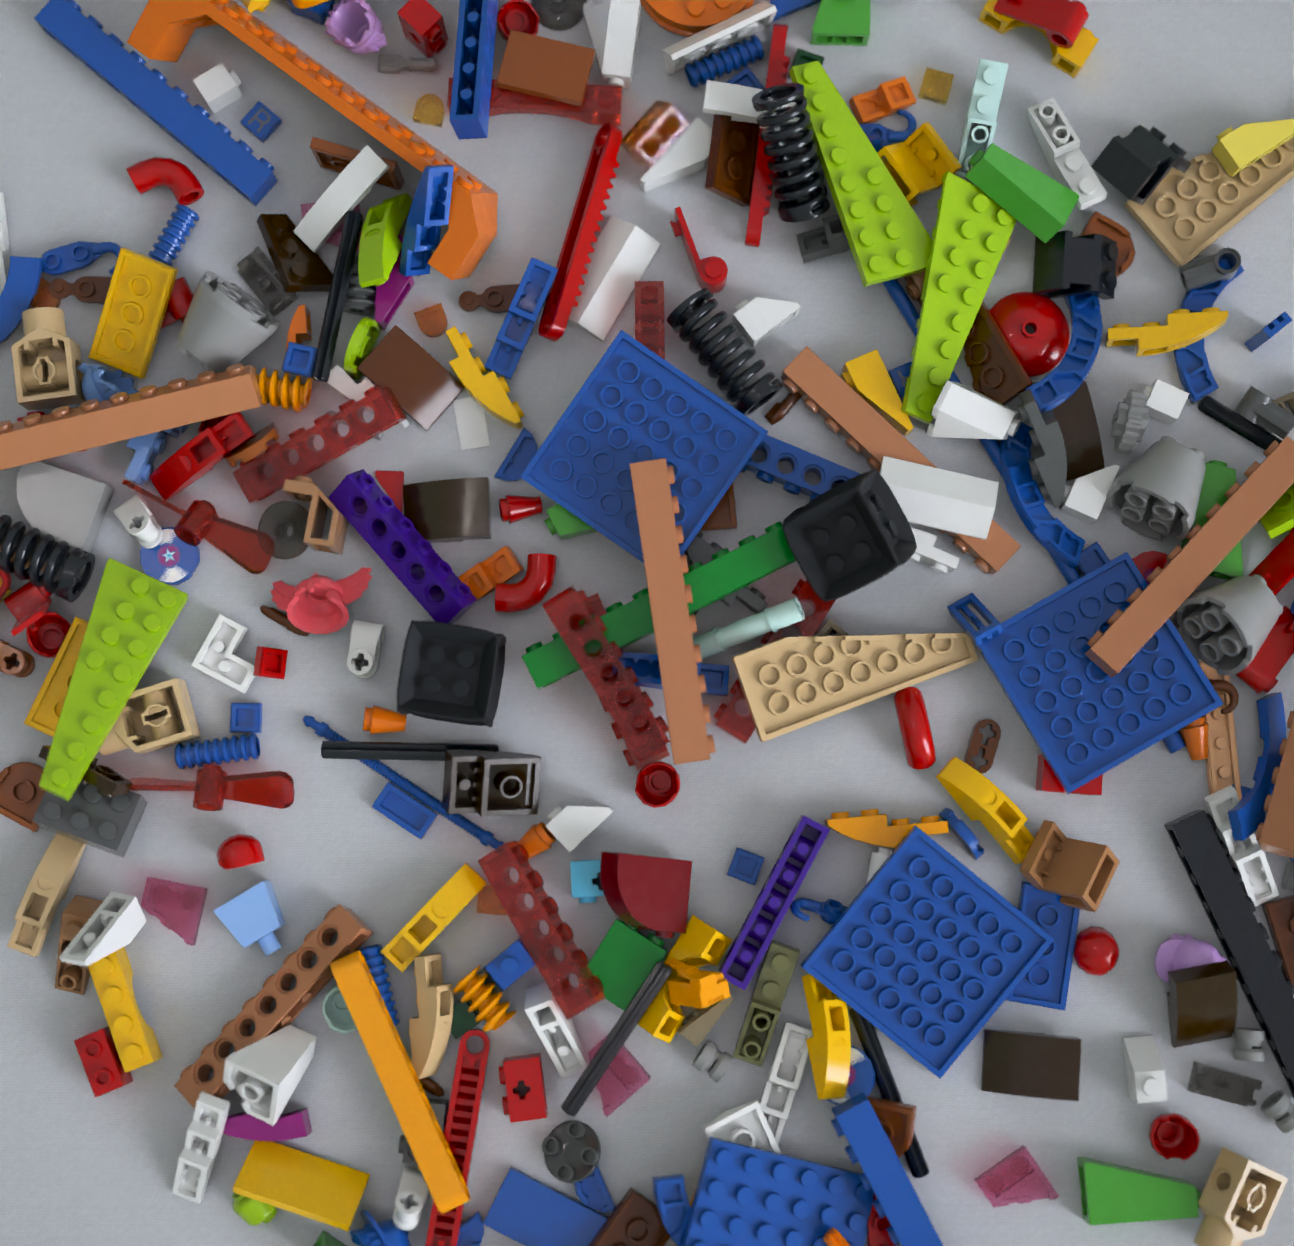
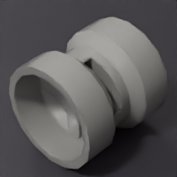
M1235 1028L1234 1038L1237 1040V1047L1234 1049V1059L1264 1062L1265 1051L1262 1049V1042L1265 1040V1030Z
M707 1040L695 1057L692 1066L698 1070H705L709 1073L711 1079L718 1082L730 1066L733 1056L727 1052H720L717 1050L716 1044Z
M1277 1090L1262 1103L1261 1111L1267 1117H1271L1276 1121V1126L1281 1132L1288 1133L1294 1129V1105L1290 1102V1096L1284 1090Z

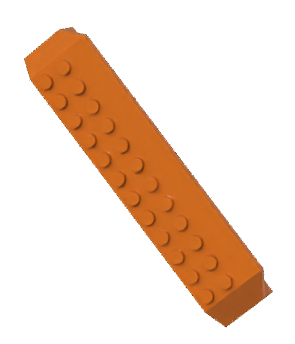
M234 0L148 1L127 40L128 44L147 58L177 63L195 28L221 25L423 173L425 166L453 165L449 229L429 259L428 264L450 280L470 278L497 235V192Z

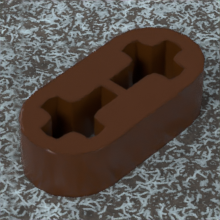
M984 719L974 725L965 753L964 762L981 774L986 773L991 768L1000 740V726L995 721ZM988 724L990 725V731L994 732V736L988 737L985 745L981 744L983 734L979 733V729L985 728ZM981 748L983 749L982 759L986 760V764L980 765L976 769L975 763L971 761V757L977 756Z

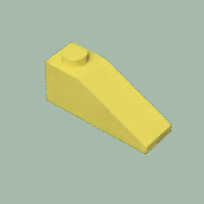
M1294 119L1243 124L1235 130L1229 127L1216 137L1218 142L1211 150L1231 178L1294 137Z

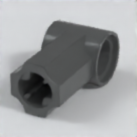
M1223 248L1217 254L1179 267L1182 284L1186 291H1190L1220 280H1230L1236 275L1240 267L1241 256L1235 249ZM1228 259L1233 263L1234 268L1230 270L1222 269L1218 261Z
M1250 386L1234 411L1252 423H1258L1280 438L1285 439L1294 427V414L1273 403V399Z

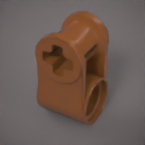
M0 640V671L21 678L29 676L35 668L33 656ZM15 660L20 662L19 666L14 664Z

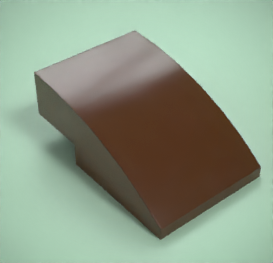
M397 325L387 333L357 367L361 375L367 377L388 399L426 431L431 428L465 389L452 374Z

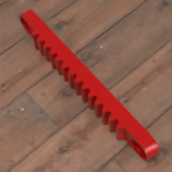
M775 23L773 25L765 89L787 83L790 58L785 56L784 53L788 25ZM762 128L759 131L745 246L759 247L763 216L769 215L773 188L771 177L775 174V171H771L767 167L768 161L773 157L764 154V147L770 142H765L760 138L761 131L764 130Z
M605 123L595 136L556 266L558 272L547 296L539 323V335L552 342L561 338L566 329L572 307H577L579 304L575 300L576 296H581L582 294L578 286L585 284L581 276L588 273L585 264L591 263L588 254L594 253L591 243L598 240L594 232L601 230L597 222L604 219L600 212L607 209V206L604 204L605 200L610 199L607 190L613 189L610 180L617 176L613 169L619 168L616 158L623 134L621 129L610 123Z
M472 1029L466 1032L460 1040L444 1132L445 1139L467 1186L490 1052V1039L485 1032L479 1029ZM471 1036H479L483 1040L484 1046L481 1052L472 1053L468 1050L467 1040ZM433 1199L425 1246H457L464 1204L441 1214Z

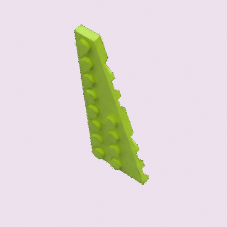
M814 61L792 66L789 71L792 82L804 86L803 94L807 98V107L805 109L810 113L811 120L809 124L814 129V137L812 139L817 143V154L821 160V166L863 287L926 271L933 240L821 63Z
M949 171L944 173L941 179L943 181L942 192L937 202L938 215L936 226L932 231L933 243L930 258L927 260L921 294L920 318L917 319V336L915 346L912 347L911 357H913L910 376L906 381L901 410L926 424L931 423L933 419L931 415L933 407L947 380L949 381L1017 222V219L980 188Z
M108 559L39 784L41 789L67 801L70 800L189 599L187 593L114 559Z

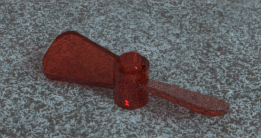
M124 479L121 484L181 515V519L174 527V533L183 542L192 546H198L204 538L252 574L262 573L270 563L275 546L272 538L267 533L218 517L215 507L206 500H195L184 511Z
M207 764L204 765V768L197 770L196 781L159 778L128 779L132 782L130 790L194 791L193 807L203 811L222 810L224 799L284 809L293 804L295 796L294 781L289 774L283 771L227 776V773L222 770L221 766Z

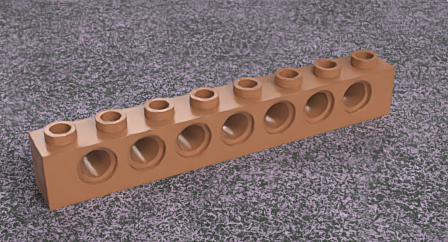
M339 904L337 907L330 909L319 927L306 935L304 943L299 949L285 958L283 966L279 971L265 980L263 988L258 994L244 1003L242 1011L238 1016L224 1025L222 1033L218 1038L203 1048L201 1056L194 1064L183 1070L180 1075L181 1078L174 1086L194 1109L201 1092L223 1099L230 1091L223 1081L225 1059L229 1056L231 1046L234 1045L235 1053L290 1025L334 977L330 963L357 951L374 933L350 908ZM337 932L338 939L331 945V937ZM317 955V962L311 968L310 961L313 956ZM296 977V986L291 990L290 983ZM273 1000H275L276 1007L274 1011L270 1013V1004ZM252 1023H255V1031L250 1035L249 1028ZM213 1068L214 1074L209 1081L208 1073Z

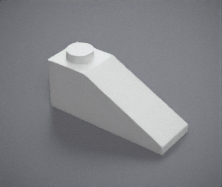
M697 117L640 179V189L643 192H647L704 170L708 165L712 129Z
M111 892L59 956L60 960L88 966L130 944L147 922L136 896Z
M551 979L526 989L524 1010L561 1078L564 1079L584 1071L589 1062L567 1004L555 981Z

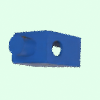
M526 932L484 966L483 969L488 973L492 981L495 982L500 991H504L535 966L545 954Z

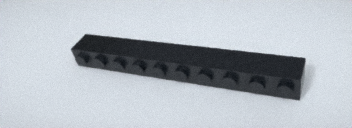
M1204 810L1192 811L1164 824L1226 957L1236 971L1237 980L1260 1028L1265 1030V1039L1294 1098V987L1288 978H1284L1279 968L1282 966V962L1278 954L1274 950L1271 951L1267 943V939H1269L1268 932L1264 925L1256 920L1253 913L1256 911L1255 905L1251 898L1244 894L1240 886L1243 883L1242 878L1236 868L1231 867L1227 859L1230 856L1224 842L1218 840L1214 832L1216 824L1209 813L1206 814Z

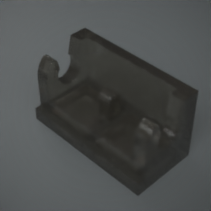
M259 246L237 264V267L240 269L237 272L273 317L299 299L295 292H285L275 266Z
M1194 1061L1187 1091L1246 1107L1247 1105L1255 1106L1257 1102L1253 1099L1254 1090H1261L1263 1081L1252 1076Z

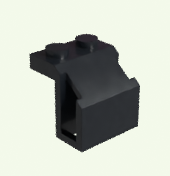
M1139 125L1124 138H1121L1119 135L1113 137L1091 167L1128 199L1143 205L1172 167L1185 173L1192 163L1184 157L1187 152L1174 142L1169 145L1164 141L1167 136L1154 126L1149 130Z
M1067 230L1057 232L1046 244L1036 236L1032 292L1049 299L1090 293L1103 300L1114 299V290L1117 285L1115 275L1116 259L1118 258L1117 242L1102 234L1073 237V231Z

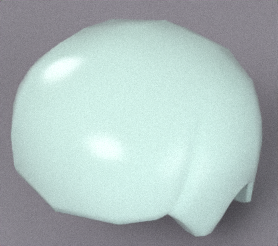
M334 985L324 995L322 1014L332 1030L342 1033L355 1031L357 1027L338 985Z

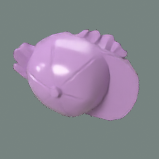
M339 0L338 4H333V10L328 12L330 17L327 18L325 26L328 28L326 34L334 38L335 44H341L346 49L359 55L368 52H378L380 47L387 45L385 41L386 36L383 34L382 22L371 9L369 3H366L364 0Z
M1174 933L1171 938H1167L1166 941L1159 945L1155 956V969L1157 975L1164 982L1169 983L1168 971L1226 960L1230 963V961L1220 955L1211 943L1193 938L1189 934L1181 936Z

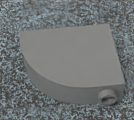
M39 461L20 465L16 480V496L20 510L27 522L33 528H38L41 535H53L57 543L66 541L69 544L68 553L77 547L81 548L83 552L91 553L114 488L105 483Z

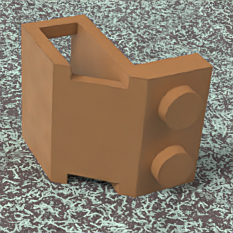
M295 476L294 480L285 479L283 487L285 493L294 500L311 503L303 542L313 550L342 555L349 521L329 500L327 495L317 487L318 484L312 482V479L303 476ZM329 507L333 511L328 540H323L322 536Z
M1044 820L1035 835L1026 857L1022 861L1019 871L1035 888L1060 895L1061 899L1059 902L1065 906L1096 912L1120 861L1107 845L1067 838L1054 822Z

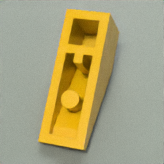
M873 350L846 362L842 369L841 379L904 436L910 434L913 425L908 415L901 411L902 402L878 350Z

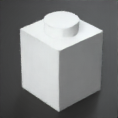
M222 62L193 79V82L214 114L243 97L238 88L242 82L233 69L227 71Z
M1159 379L1155 380L1150 386L1145 385L1142 390L1146 394L1144 407L1149 408L1148 416L1167 425H1171L1178 420L1189 396V393Z

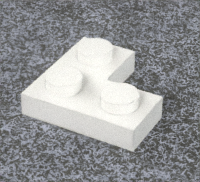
M219 614L191 666L245 694L255 677L253 676L255 665L234 655L248 628Z

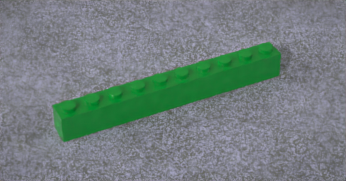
M780 521L765 529L766 534L758 538L751 535L738 542L740 547L730 552L728 548H725L713 554L712 561L704 565L699 561L688 567V573L683 575L684 584H690L693 602L687 603L689 615L796 562L785 539ZM648 588L633 594L634 600L625 605L620 601L605 609L607 614L597 619L595 615H591L579 622L580 627L571 632L568 628H565L553 634L554 640L545 645L540 641L525 649L527 654L521 657L537 689L541 690L613 654L614 651H619L654 633Z

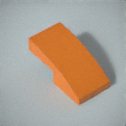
M905 76L881 83L877 89L853 96L849 100L850 107L859 124H871L897 113L899 109L904 110L916 103L914 94Z
M305 304L298 306L292 318L287 336L286 351L289 342L301 344V341L312 340L310 311Z
M504 546L485 561L474 565L458 578L470 588L471 593L478 601L494 591L496 583H506L522 572L524 568L511 548Z

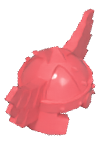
M362 567L353 575L337 581L314 573L310 578L296 586L285 584L280 580L272 583L274 589L270 591L273 596L272 601L279 610L286 611L288 620L294 627L312 634L333 633L339 631L347 624L349 614L346 605L362 596L361 593L369 587L368 582L372 578L369 575L371 568Z

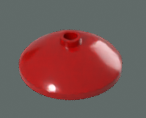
M1017 292L1002 298L991 308V315L1029 377H1036L1050 371L1065 355L1069 344V326L1064 313L1051 299L1033 292ZM1025 326H1032L1034 328V333H1027L1025 330Z

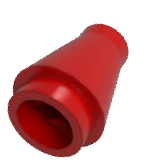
M505 495V498L499 499L501 521H509V524L536 514H542L543 509L540 496Z

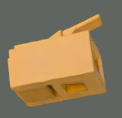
M675 958L665 961L667 965L675 968L678 972V977L668 980L672 1004L703 1009L720 1000L731 997L728 980L724 979L723 973L699 970L694 965L689 966Z

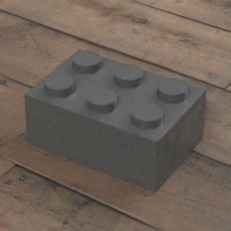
M79 783L69 801L48 791L45 792L32 820L42 829L123 858L148 804L142 795L131 791L128 794L115 795L114 798L103 796L97 792L98 788L91 784Z

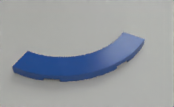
M1228 259L1218 261L1222 269L1230 270L1234 268L1233 263ZM1240 265L1236 275L1230 280H1220L1186 291L1179 309H1188L1190 313L1202 312V309L1212 307L1224 288L1233 279L1242 274L1244 269ZM1204 338L1186 347L1174 350L1178 375L1184 391L1189 393L1188 398L1191 404L1219 388L1209 367L1204 350Z
M10 256L7 281L0 295V345L22 323V312L30 308L34 296L37 294L42 274L43 258Z
M1090 293L1063 297L1070 312L1072 325L1069 346L1057 368H1054L1046 377L1025 390H1031L1041 414L1051 409L1053 410L1067 400L1085 381L1097 358L1103 325L1099 299Z
M1021 422L1013 437L1009 435L1007 440H1001L1000 460L1007 492L1018 516L1034 538L1053 556L1074 568L1079 564L1086 540L1069 530L1057 517L1054 519L1045 507V500L1036 480L1032 478L1028 462L1031 459L1029 448L1032 445L1029 431L1033 428Z
M1281 692L1268 694L1256 701L1259 715L1260 739L1264 741L1263 756L1258 757L1253 776L1255 784L1251 792H1246L1241 801L1228 811L1234 841H1244L1257 830L1259 823L1264 822L1267 812H1264V804L1267 795H1272L1275 784H1272V775L1275 766L1279 767L1283 756L1279 754L1283 738L1286 739V721Z
M682 1174L652 1177L653 1193L662 1223L675 1245L681 1246L691 1210L685 1188V1178Z

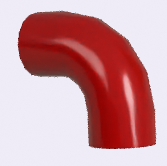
M153 157L126 168L140 194L155 187L164 186L172 191L178 204L182 205L195 203L204 195V189L192 171L186 165L172 158Z
M544 553L528 554L526 575L521 581L513 584L496 583L495 612L511 613L524 611L541 602L553 586L557 556Z
M907 687L896 692L894 704L907 763L913 769L921 770L929 768L935 763L936 753L923 694L918 688Z

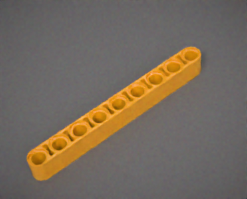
M357 950L331 962L330 967L438 1210L443 1214L470 1201L471 1197L467 1185L362 953Z

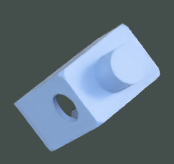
M269 880L258 883L213 910L242 947L246 948L258 942L265 956L282 948L274 931L283 927L285 920Z

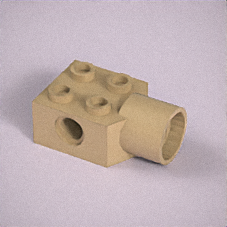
M38 307L22 312L24 337L11 346L17 403L27 410H36L85 402L86 400L82 394L83 373L77 369V366L82 365L80 346L67 337L64 311L55 307Z
M174 678L134 691L100 747V753L105 756L131 748L135 753L146 754L200 737L201 733L185 680Z
M1222 1147L1198 1202L1205 1216L1193 1242L1199 1246H1242L1244 1240L1263 1236L1288 1179Z

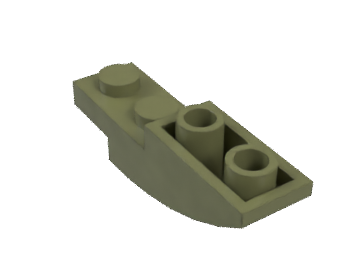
M774 940L771 941L745 1013L733 1053L734 1058L760 1067L762 1066L800 954V949Z

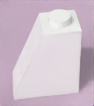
M603 0V3L595 5L592 1L584 3V23L591 47L595 49V61L602 84L615 90H621L624 87L631 88L641 23L640 0Z
M947 380L931 414L936 419L935 425L930 423L926 435L944 438L1007 440L1009 435L1012 437L1015 435L1021 421L1018 420L1020 413L959 382Z
M288 1025L229 1055L225 1059L223 1081L229 1090L235 1088L243 1099L240 1105L247 1114L273 1126L275 1125L313 1058L316 1036Z

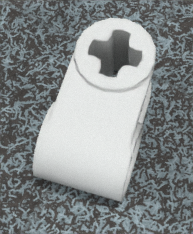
M136 493L113 510L130 535L135 536L139 544L144 548H154L162 541L164 536L163 529L154 517L151 507L139 493Z
M354 620L347 667L359 678H370L377 671L380 651L385 637L384 624ZM364 657L368 662V666H363L360 669L356 664L357 662H362Z
M404 1167L400 1179L392 1220L394 1225L401 1230H412L418 1225L425 1202L430 1194V1190L420 1170Z

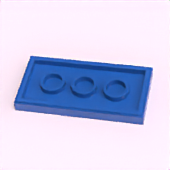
M1024 881L1021 884L1018 910L1055 940L1006 1000L1065 1011L1080 909L1065 906L1059 902L1061 899L1060 895L1039 890L1032 886L1031 883Z
M511 1167L483 1224L525 1246H589L609 1217Z

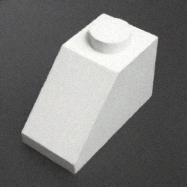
M756 297L750 302L746 299L735 307L732 322L736 324L737 329L746 337L751 347L754 348L796 317L801 306L797 302Z
M1111 465L1079 477L1070 485H1066L1059 511L1092 524L1099 517L1107 498L1106 494L1114 482L1120 466Z
M559 805L546 817L550 821L546 828L571 852L614 811L610 807L566 806L562 809Z
M1153 1035L1122 1037L1128 1098L1136 1103L1168 1101L1165 1070Z

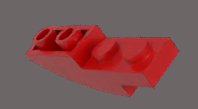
M241 412L233 413L214 427H208L164 461L149 478L164 501H168L213 469L212 466L256 435Z

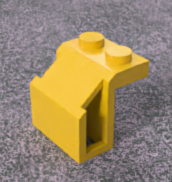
M929 122L923 123L904 142L884 146L878 152L879 157L911 207L919 203L916 200L917 196L937 190L943 185L941 179L944 173L949 171L955 175L962 168V165Z

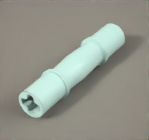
M795 597L770 608L766 607L763 612L742 618L722 628L715 627L709 632L693 637V644L700 645L701 658L704 659L720 652L724 653L729 647L748 642L770 631L775 633L781 628L805 619L804 612L799 600Z

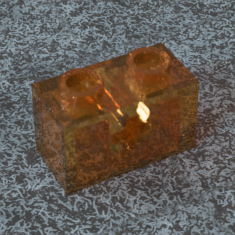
M656 100L623 137L621 145L637 163L652 167L689 123L672 103Z

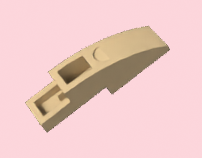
M59 834L55 835L22 898L14 917L17 922L7 947L33 957L39 956L60 900L65 899L86 844Z
M441 953L414 957V976L417 989L416 1005L419 1016L409 1018L408 1034L411 1042V1063L418 1079L436 1074L443 1060L451 1033L454 989L453 983H443Z

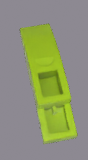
M408 192L385 199L382 204L370 207L361 232L358 255L359 284L362 288L372 285L380 286L389 279L392 268L402 249V243L397 236L408 216L413 201Z

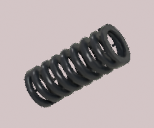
M799 83L776 85L762 90L752 97L753 108L757 112L766 111L760 114L756 121L759 126L767 127L761 131L760 138L765 142H770L764 147V154L773 157L768 161L767 167L769 170L776 172L771 177V183L775 186H780L775 190L774 196L779 203V217L785 222L810 220L824 214L830 208V201L826 198L827 187L823 184L824 174L819 169L821 160L816 154L817 143L812 139L814 137V129L809 124L811 116L805 109L807 107V98L803 94L804 86ZM791 102L796 103L793 107H781ZM795 117L800 118L798 121L787 122ZM799 132L803 133L801 136H793ZM802 147L807 148L805 151H797ZM806 162L810 163L808 166H800ZM810 176L813 177L812 180H805Z
M704 288L683 301L673 310L666 321L676 333L680 331L679 337L682 341H690L688 349L693 354H699L698 362L700 365L709 366L707 374L711 378H718L717 386L720 390H728L726 398L729 402H737L733 407L745 416H749L772 399L782 389L783 385L778 378L770 385L769 383L775 378V374L768 372L762 378L741 390L757 372L765 367L764 360L760 359L742 373L732 377L745 362L756 354V350L753 347L748 348L737 358L721 366L734 351L746 343L744 335L738 336L726 347L711 354L722 341L737 330V326L735 323H730L715 336L702 342L711 330L727 318L726 311H720L704 325L692 330L704 316L709 314L718 305L716 299H711L713 295L708 288Z
M9 515L0 516V567L2 571L7 574L15 573L16 577L20 580H29L35 587L44 586L48 593H55L56 596L68 602H74L81 595L90 580L95 566V555L87 551L83 555V550L77 547L67 556L69 544L66 541H60L54 547L55 539L53 535L47 534L40 540L41 533L38 528H31L26 533L24 522L17 521L12 525V519ZM17 551L15 561L11 563L10 559ZM31 558L29 567L25 569V564ZM46 563L44 573L39 576V571ZM86 564V568L82 576L80 577V579L77 578V575L79 574L80 570ZM62 567L59 579L54 582L55 575Z

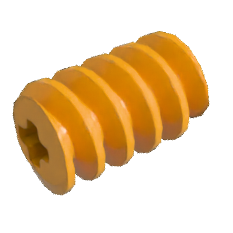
M253 367L262 395V405H266L270 401L271 406L275 408L281 404L284 410H289L293 407V410L298 413L307 407L312 392V378H307L305 384H301V376L296 375L294 381L291 382L289 373H285L283 378L279 379L278 370H274L271 377H269L266 367H263L259 374H256V368Z
M480 964L457 983L453 993L464 991L460 1002H472L467 1011L469 1013L479 1011L475 1021L486 1020L487 1022L482 1029L483 1032L498 1029L513 1017L517 1011L514 1010L507 1013L506 1010L510 1002L499 1003L503 995L502 991L491 993L496 984L495 982L484 984L488 973L477 974L481 966Z

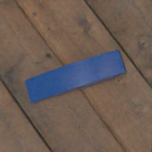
M451 164L425 166L409 211L402 243L399 273L405 277L430 274L428 261L431 258L432 250H436L440 243L441 225H448L454 171V166Z
M531 257L497 335L496 342L484 366L486 370L494 371L495 374L506 379H512L557 275V268Z
M614 651L612 682L663 690L658 655ZM696 663L698 675L704 674L706 692L701 694L727 696L729 665Z

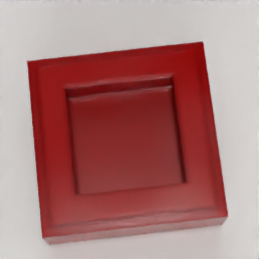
M257 646L253 676L284 679L288 650Z

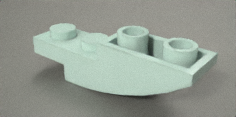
M979 59L958 154V161L962 168L955 174L956 176L965 177L971 167L968 163L971 157L979 149L984 152L993 142L1008 63Z

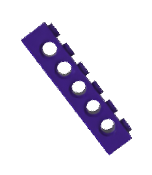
M364 469L347 475L330 494L329 500L435 622L453 624L477 601L470 588L461 582L452 571L450 565L441 559L434 551L430 542L421 536L414 528L413 523L394 505V501L375 483L374 478Z
M804 815L800 816L718 972L724 974L725 980L746 990L830 829Z

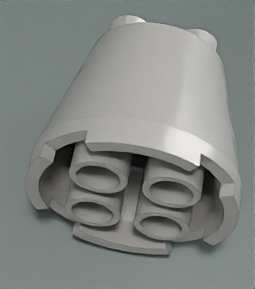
M206 271L198 282L178 334L179 343L176 347L189 357L194 355L201 360V366L206 371L217 373L218 371H226L227 367L239 363L271 337L280 324L275 318L270 320L266 316L267 309L234 283L230 284L226 281L221 283L217 281L219 276L216 273Z
M1161 437L1160 441L1152 444L1112 483L1106 494L1108 507L1111 509L1115 508L1124 517L1122 523L1145 537L1162 541L1164 537H1175L1179 541L1184 539L1191 530L1196 516L1206 472V466L1203 461L1205 459L1204 453L1199 449L1188 448L1183 444L1177 443L1172 437Z
M1257 574L1252 577L1242 575L1191 594L1176 610L1177 625L1175 628L1198 664L1203 661L1210 667L1217 669V674L1235 675L1253 661L1278 620L1279 615L1282 614L1283 607L1277 601L1274 593L1267 586L1266 580L1262 576Z

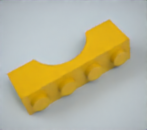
M988 0L978 19L1001 34L1016 27H1030L1038 30L1047 38L1046 30L994 12L993 8L998 0ZM1082 28L1073 46L1069 49L1060 48L1047 38L1052 51L1051 64L1071 77L1076 78L1099 39L1094 37V34L1086 28Z
M692 915L686 925V933H681L665 961L675 958L697 968L705 965L717 966L732 939L710 924ZM671 967L672 973L638 1022V1025L651 1035L667 1043L671 1042L685 1019L681 1006L671 1003L668 980L678 977V972L673 967Z
M125 947L88 965L124 1072L132 1071L161 1059L163 1056L154 1030L144 1020L134 996L132 985L133 970Z

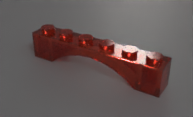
M449 77L447 106L449 113L451 107L453 77ZM492 79L489 117L503 114H542L570 118L591 125L603 126L605 123H610L614 126H621L622 86L587 84L582 106H576L499 88L496 85L497 80Z

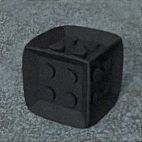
M874 469L855 476L817 496L805 506L794 510L782 523L784 536L793 556L810 586L823 602L841 598L884 577L898 566L906 563L917 548L913 531L905 514L884 478Z
M412 620L405 639L399 672L397 712L401 714L411 713L423 718L445 722L492 727L498 707L504 672L506 637L501 633L495 634L474 627Z

